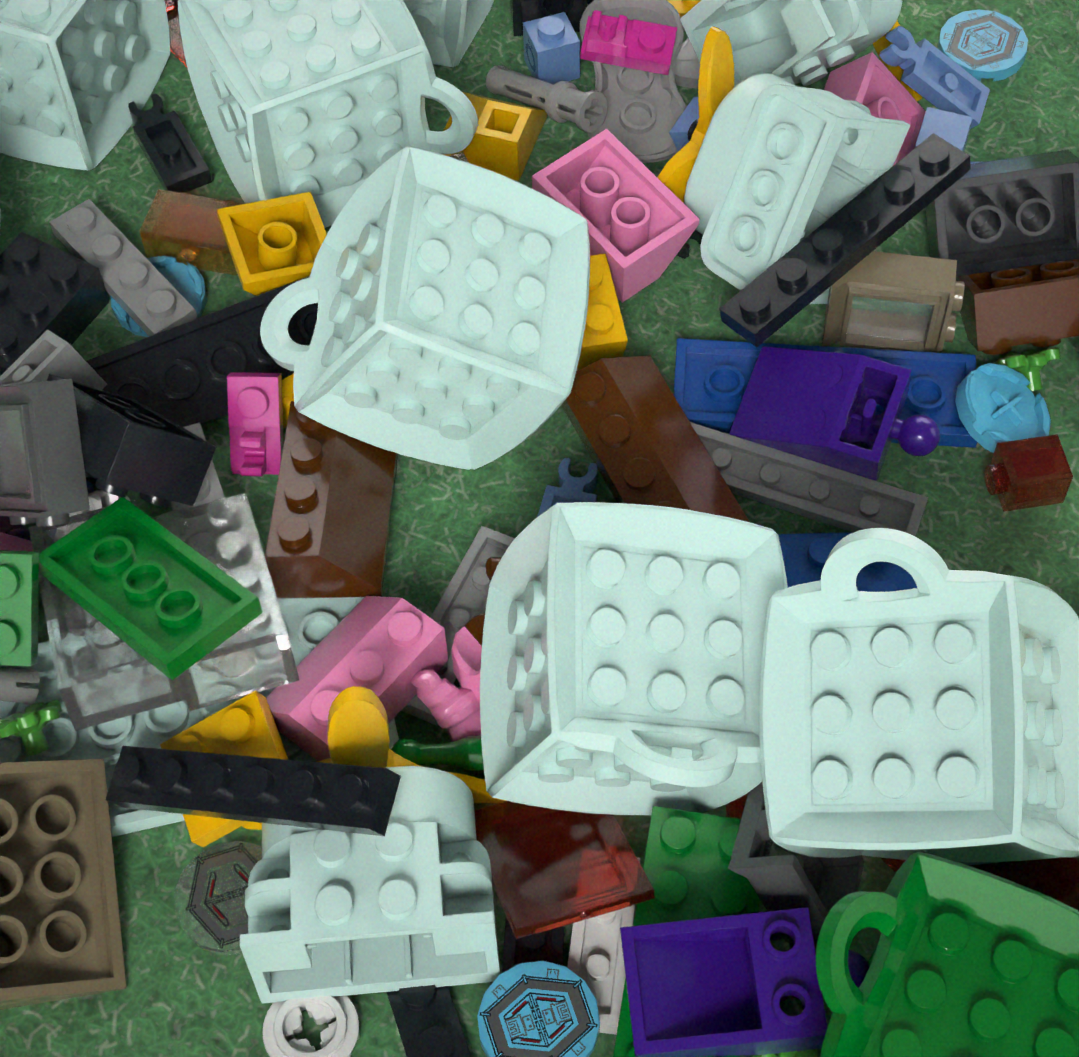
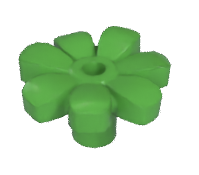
M1053 347L1036 352V349H1031L1021 354L1016 352L1005 353L999 356L1000 359L996 360L995 364L1006 365L1008 368L1020 372L1031 382L1027 387L1031 391L1042 389L1040 369H1043L1050 361L1061 359L1060 349Z
M52 700L45 704L44 702H38L25 707V713L18 712L8 717L0 718V738L11 735L20 736L27 756H32L49 749L42 728L50 720L60 718L59 712H62V707L59 700Z

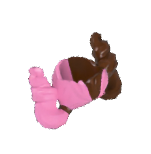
M490 557L486 561V575L490 582L501 557ZM485 612L472 617L463 628L455 633L451 654L453 670L461 685L460 688L451 684L446 678L441 679L434 670H421L411 680V683L416 686L417 697L428 707L438 726L442 729H447L451 742L466 736L481 735L480 669Z

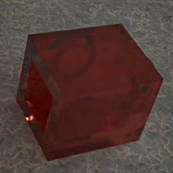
M1058 434L997 443L991 464L985 468L987 490L990 495H998L1003 512L1063 503L1073 479Z

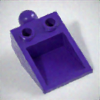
M765 346L761 348L729 435L875 481L879 478L892 439L898 440L901 448L906 453L918 457L933 452L940 441L939 427L930 417L913 415L905 420L899 419L908 396L911 369L859 354ZM879 404L885 409V411L881 414L875 415L876 405Z
M808 907L620 927L635 1057L747 1056L822 1048L827 1031L823 997L817 978L816 953ZM791 938L793 948L789 951L781 952L773 948L770 941ZM849 950V972L853 982L859 988L870 966L861 954ZM788 995L795 996L801 1001L803 1012L797 1016H789L781 1010L779 1002L785 1001Z

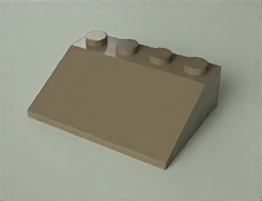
M104 759L0 763V1010L127 988L109 804L105 800L107 784Z

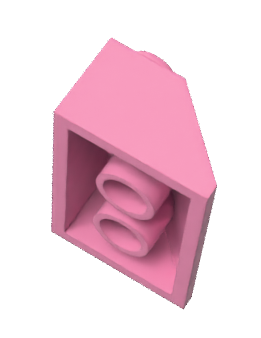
M873 52L830 72L824 90L830 91L844 100L857 101L869 108L871 115L876 118L900 120L910 124L894 165L915 148L926 111Z
M608 129L600 132L532 175V189L558 201L587 220L590 256L606 254L616 295L622 303L660 278L699 225L700 218Z
M366 596L266 697L278 731L317 761L331 758L327 740L329 710L338 694L352 686L372 690L382 702L387 713L388 723H390L417 694L416 686L411 683L413 676L421 670H434L437 673L448 661L445 628L403 598Z

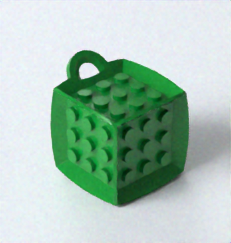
M918 851L910 854L898 869L885 893L853 892L841 898L827 914L817 942L816 971L821 993L829 1009L832 1011V1016L822 1044L820 1057H1079L1078 910L1038 891L994 874ZM867 927L876 928L881 932L880 939L868 961L870 967L858 988L853 982L848 968L849 948L853 938L860 930Z

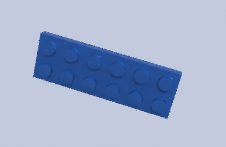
M677 338L674 397L689 422L723 433H730L762 346L859 354L911 369L908 396L899 419L905 420L913 415L928 416L939 427L940 441L938 446L976 448L977 441L969 435L961 422L955 403L957 386L971 371L976 370V355L762 343L755 347L750 342ZM876 405L875 415L885 411L881 405ZM896 439L891 441V443H899Z

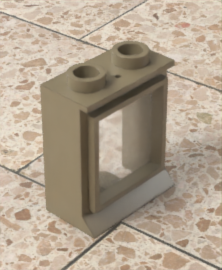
M872 251L829 287L822 346L828 347L840 341L839 345L941 353L944 342L952 343L954 339L956 313L951 312H960L963 303L965 283L963 281H956L957 260Z

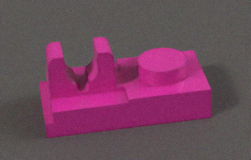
M595 10L592 13V17L588 16L580 59L668 75L677 27L635 19L628 20L624 15H619L618 18L602 15V11Z
M231 372L227 376L232 474L261 477L264 474L279 475L284 445L282 373Z

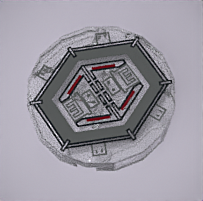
M243 841L218 843L197 854L182 870L174 890L175 914L187 938L194 944L213 954L225 957L243 954L240 948V934H248L245 889L248 888L251 870L262 859V846Z

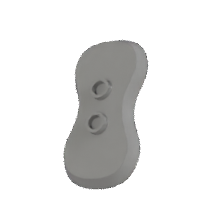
M593 0L586 7L581 17L579 29L582 42L588 16L592 17V13L595 10L602 11V15L617 18L619 15H624L628 20L635 19L677 27L668 75L592 61L596 79L595 91L605 95L608 110L600 128L592 133L587 132L591 139L605 129H608L642 163H653L672 158L678 151L669 132L687 107L675 81V62L684 36V27L680 21L681 17L674 6L667 0Z

